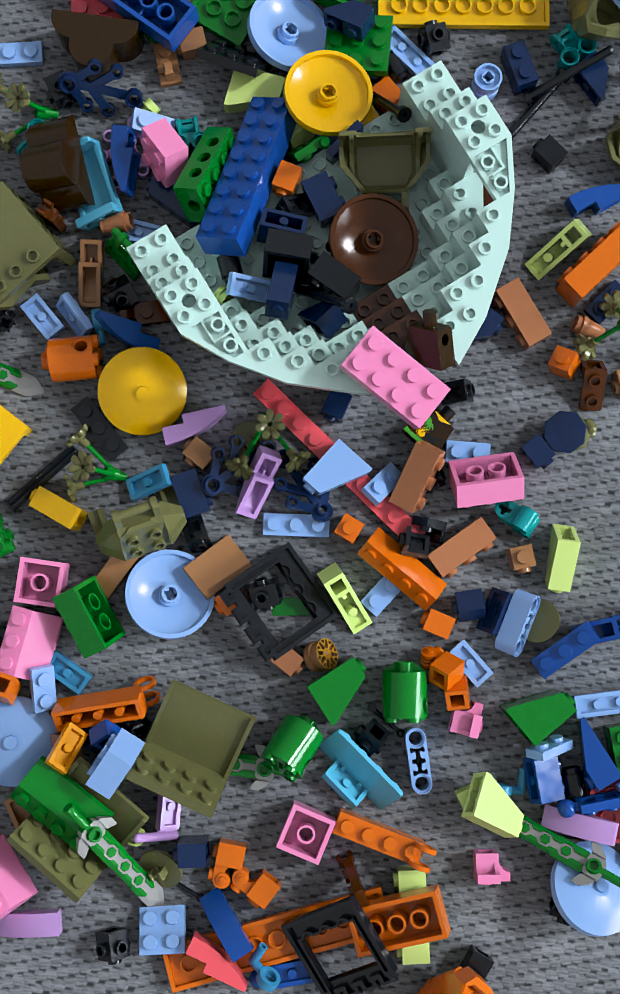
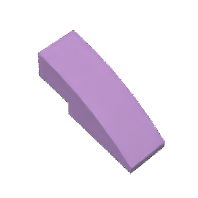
M221 405L182 414L183 423L162 428L165 445L168 448L187 442L188 439H194L196 436L206 432L227 413L226 406Z
M259 445L250 465V468L253 469V474L249 480H244L235 509L236 513L253 519L257 518L274 485L273 477L282 462V457L278 451Z
M553 803L545 804L541 826L577 838L615 846L619 823L595 815L587 816L579 811H576L570 818H564L558 813V805Z
M61 908L13 910L0 919V937L60 936L63 931Z

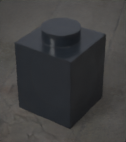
M549 134L544 140L540 138L533 145L534 151L531 158L550 174L565 159L568 151Z
M471 944L459 967L465 968L469 966L485 980L494 961L490 955Z

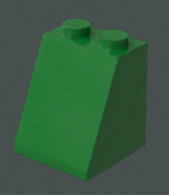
M351 655L338 663L333 669L327 670L307 683V688L332 726L337 723L366 677L363 671L367 669L359 657L354 659Z
M554 689L499 705V708L524 738L534 746H537L578 711L573 706L576 702L567 692L564 693Z

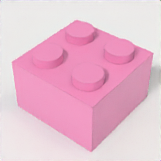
M166 118L142 127L141 144L143 154L141 156L144 164L152 169L156 180L161 181L165 188L176 183L188 162V146Z
M20 557L13 602L55 608L52 598L66 590L70 564Z
M294 800L277 839L276 847L319 865L335 826L336 818Z

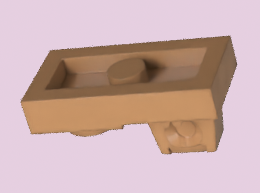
M160 43L153 44L161 87L166 88L183 84L176 51L172 53Z

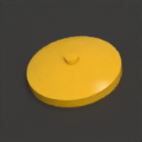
M319 50L302 56L290 68L284 86V99L290 115L304 129L318 135L339 136L340 131H346L356 120L361 123L365 120L372 104L373 89L367 72L352 57L338 51Z
M138 346L117 353L107 362L99 377L98 400L104 415L114 426L130 434L152 435L161 432L162 428L171 426L178 419L186 403L187 386L182 370L168 354L156 348Z

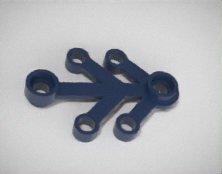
M96 58L90 59L88 66L75 73L70 71L62 72L57 79V84L61 91L66 94H72L80 104L81 110L85 113L93 110V100L85 97L80 90L90 93L102 109V114L105 117H112L115 114V106L113 103L107 102L103 95L124 99L130 108H139L143 103L142 92L137 88H130L127 91L105 86V84L123 77V67L117 63L111 65L110 71L90 82L83 81V79L91 74L96 75L101 72V62ZM91 65H97L98 68H92ZM114 70H119L120 73H117V74H116V73H114L113 71H114ZM88 103L90 106L86 107L83 104Z
M232 435L229 438V445L231 446L229 460H232L234 457L238 458L240 448L244 443L243 438L239 435ZM238 438L239 444L235 446L233 440ZM262 440L257 445V449L259 445L263 446L266 444L268 448L276 451L275 443L270 440ZM221 447L212 448L210 455L213 459L210 472L202 478L200 482L201 490L209 496L217 495L222 491L239 497L237 489L242 487V484L234 486L223 482L231 477L241 480L245 479H243L242 475L241 478L233 476L235 471L231 472L227 468L219 474L221 460L225 457V450ZM257 449L250 453L248 466L251 464ZM216 450L221 451V455L218 458L215 457ZM212 480L214 482V486L212 488H209L208 482Z
M285 449L278 451L281 457L282 455L287 456ZM282 457L279 468L286 469L285 466L290 461L289 457L288 459ZM313 457L307 464L309 471L314 467L312 462L317 463L320 460L319 458ZM294 469L290 472L297 485L287 483L283 477H277L274 480L273 489L276 492L284 491L303 496L310 502H301L297 496L290 495L285 501L287 509L311 513L313 519L317 522H326L332 517L333 509L328 503L330 491L320 495V498L315 493L312 495L303 487L305 483L302 481L303 475L300 471L296 472ZM277 482L282 483V484H283V487L277 486L276 483H277ZM289 500H293L296 505H291ZM319 508L324 509L326 513L320 512Z

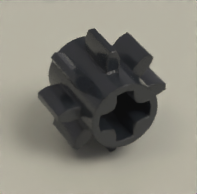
M0 310V332L1 330L10 332V328L16 325L12 319L16 314L12 310Z
M145 716L144 719L123 722L124 724L120 727L137 738H141L148 732L146 726L150 722Z

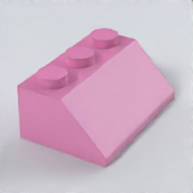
M13 605L0 648V672L30 680L29 668L51 664L63 625V618L29 607Z
M5 834L0 835V919L38 893L37 888L13 847L6 841L7 837Z

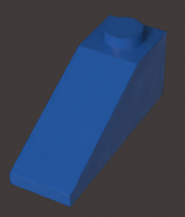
M585 717L578 721L583 774L585 775L583 780L590 790L593 789L597 793L620 779V772Z

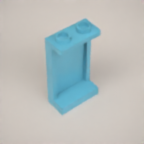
M86 136L79 140L95 205L77 208L80 218L76 219L75 222L77 228L91 231L100 226V220L123 211L100 141Z

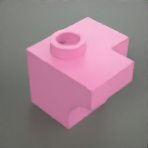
M472 700L470 709L451 711L447 729L450 732L478 739L479 733H481L483 728V716L481 715L484 704Z
M473 849V877L477 884L492 885L501 884V881H510V871L507 867L499 865V853L496 849Z

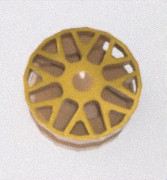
M327 638L309 642L304 648L303 656L305 663L315 673L333 669L338 662L337 649L334 643Z

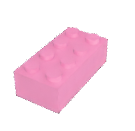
M374 326L367 330L338 367L413 429L421 428L451 390Z

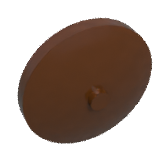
M369 193L354 197L338 210L330 225L328 244L331 256L361 277L360 284L380 286L402 276L411 267L418 251L419 237L412 215L399 201L387 195Z

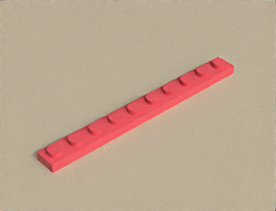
M269 379L253 393L267 409L274 411V415L277 413L283 415V419L280 422L284 423L285 427L317 458L321 459L335 444ZM368 475L345 484L396 536H399L400 532L403 533L406 525L411 526V532L425 533L419 530L420 526L411 524L412 518L406 512L389 502L390 497L388 495L375 506L361 492L362 488L372 480Z

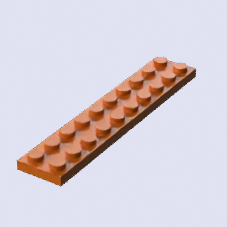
M380 885L364 889L367 900L383 897ZM350 894L241 923L254 948L235 961L243 973L254 971L249 964V958L261 942L265 943L268 947L259 960L263 966H272L299 958L282 930V924L285 921L349 897ZM348 922L334 929L325 930L318 935L305 938L314 954L354 943ZM215 931L203 934L224 949ZM192 937L186 938V951ZM187 954L163 955L172 993L218 981L203 973L205 963Z

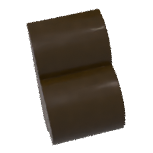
M52 9V24L63 48L72 55L78 71L88 66V61L92 58H96L101 62V72L86 77L85 80L88 82L110 71L112 64L134 60L144 48L145 40L139 21ZM91 65L92 68H98L97 65Z
M71 115L30 125L26 136L28 148H24L20 155L21 172L29 189L34 193H40L42 202L44 198L53 202V208L59 212L95 205L74 116Z

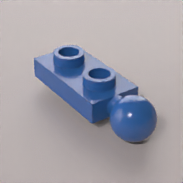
M612 790L573 798L574 802L564 799L559 802L557 810L564 818L572 817L576 811L587 816L595 815L597 811L602 810L615 811L620 807V792Z
M300 958L270 966L277 970L281 978L276 989L313 983ZM254 970L250 974L249 981L254 988L259 989L260 987L256 982V975L258 973Z

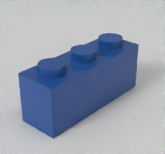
M587 620L532 658L531 662L545 679L599 642L601 638Z

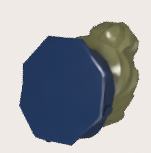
M558 411L554 416L545 421L543 438L553 451L571 453L587 445L589 438H593L596 435L597 425L590 418L583 419L575 412Z

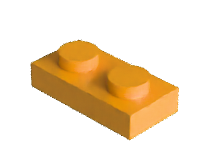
M72 722L66 723L44 763L62 775L67 774L88 734Z

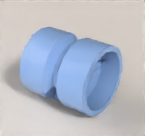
M484 63L476 69L470 89L477 99L486 95L491 101L497 95L502 81L500 68L491 63Z

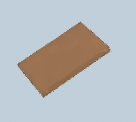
M228 534L188 565H185L183 570L206 600H208L221 590L225 584L249 569L252 564Z

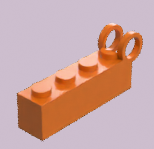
M143 676L137 679L131 687L58 698L51 712L57 732H62L68 722H72L82 729L94 727L104 719L113 723L144 719L147 708L161 700V695L158 691L143 692L156 685L155 677ZM151 681L147 685L139 686L143 682ZM156 696L154 699L146 701V698Z
M342 807L339 808L332 831L333 834L407 862L409 866L421 872H430L431 868L419 862L422 852L436 856L437 850L425 844L423 839Z

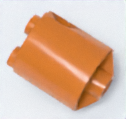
M98 334L48 339L47 347L41 353L42 369L49 370L54 383L98 379L103 370L102 365L99 363V361L103 360L102 347H99Z

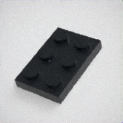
M215 39L197 48V58L252 77H257L272 68V65L264 60L258 52H249L246 47L240 45H229L224 39Z

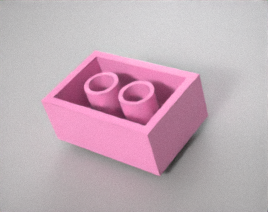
M514 452L448 461L449 483L457 508L524 499V475Z

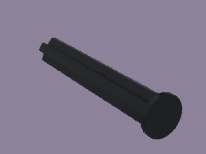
M73 445L70 448L67 447L8 500L4 499L5 504L14 513H17V509L29 499L32 491L35 488L38 489L39 486L43 487L71 462L73 455L78 456L79 451Z

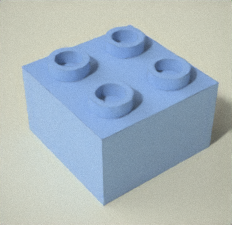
M121 728L117 735L112 733L88 770L87 774L90 777L85 785L105 798L110 799L133 766L145 742Z

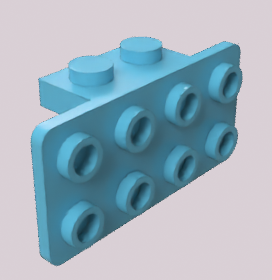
M337 729L322 741L319 747L333 763L321 777L352 809L357 807L365 796L380 809H384L402 797L403 792L397 783L392 781L383 772L382 768L367 756L363 749L359 748L349 734L341 729Z

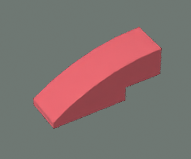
M195 930L187 947L186 954L205 963L203 973L245 992L248 980L236 962L233 963L229 955L221 946Z

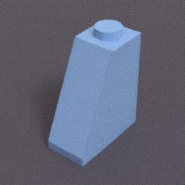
M338 439L303 477L302 481L305 483L303 487L312 495L316 493L319 496L368 475L372 468Z

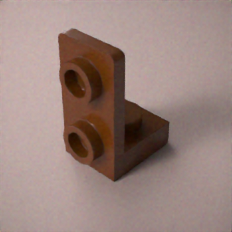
M581 360L580 370L583 374L579 409L600 411L604 396L607 368L603 361Z

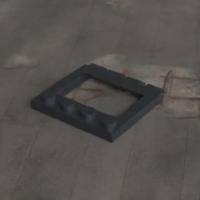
M289 542L223 586L225 590L219 594L227 607L233 604L236 605V608L230 612L240 626L248 622L250 626L245 628L244 632L253 645L261 641L262 645L257 648V651L265 662L270 658L274 661L340 615ZM275 565L313 617L311 622L283 640L280 644L277 643L240 589Z
M355 895L285 921L281 926L320 994H360L363 991L366 992L398 980L396 973L397 965ZM346 922H353L376 961L328 978L305 938L318 935L328 929H334Z

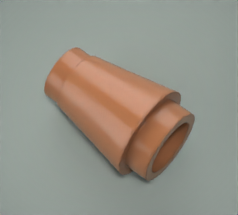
M121 211L104 220H100L102 233H111L115 227L125 233L134 229V220L131 213Z
M576 315L570 328L575 335L583 334L585 337L597 338L605 333L604 327L585 315Z

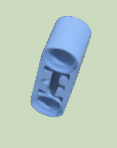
M517 589L514 592L496 637L495 649L514 657H518L521 654L540 606L539 596L521 589Z
M410 726L405 730L404 734L410 784L416 793L427 794L432 788V777L426 736L419 727ZM414 731L420 733V740L416 743L409 741V735ZM414 749H418V754L423 758L420 761L422 771H418L415 761H412L416 759ZM419 777L427 779L426 785L422 788L415 786V782Z

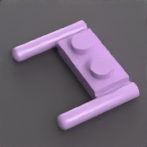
M158 794L155 825L157 832L136 833L133 836V841L135 843L177 840L179 836L177 829H179L181 804Z

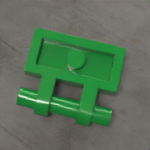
M315 136L289 151L286 155L290 162H301L303 164L313 158L312 153L317 151V149L328 148L330 140L327 136Z
M115 227L111 231L113 236L107 239L105 251L135 281L141 276V273L126 249L132 243L125 232H121Z

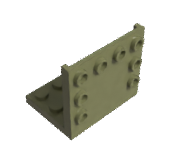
M0 181V303L3 304L53 258L62 265L66 263L71 267L78 261L28 202L11 187Z
M173 679L145 744L125 779L212 818L227 779L256 717Z
M80 756L72 764L66 775L114 812L112 818L117 824L104 829L124 847L150 817L118 789L115 790L110 799H107L85 785L90 777L87 772L91 764ZM31 814L6 840L75 903L79 901L107 867L90 848L85 859H83L76 850L72 849L60 837L53 834L50 829L36 820Z

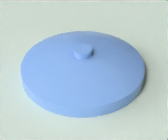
M256 0L247 19L248 35L253 47L264 60L281 70L289 72L293 64L302 56L314 51L324 50L327 27L324 24L323 12L311 0Z
M160 550L141 559L132 569L125 586V604L133 622L145 633L160 639L183 638L197 631L210 616L214 606L215 594L212 598L206 600L183 570L185 565L196 559L194 556L179 550Z
M18 695L13 706L0 702V785L17 787L42 755L45 758L48 757L52 750L50 734L58 733L51 712L45 711L35 714L32 709V698Z
M591 841L575 843L592 854ZM598 843L601 845L606 856V869L620 877V854L610 846ZM555 860L550 878L551 893L556 908L564 920L575 930L588 936L604 937L619 932L620 888L602 877L600 881L594 882L593 885L578 886L571 882V879L582 873Z

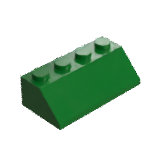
M42 755L9 797L36 820L50 829L53 834L60 837L72 849L77 851L76 837H79L78 830L80 827L63 812V808L67 804L72 803L86 820L89 818L96 819V816L112 817L114 812L68 775H62L44 763L46 758Z

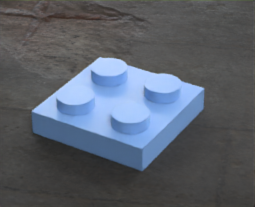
M186 905L139 907V956L186 954Z

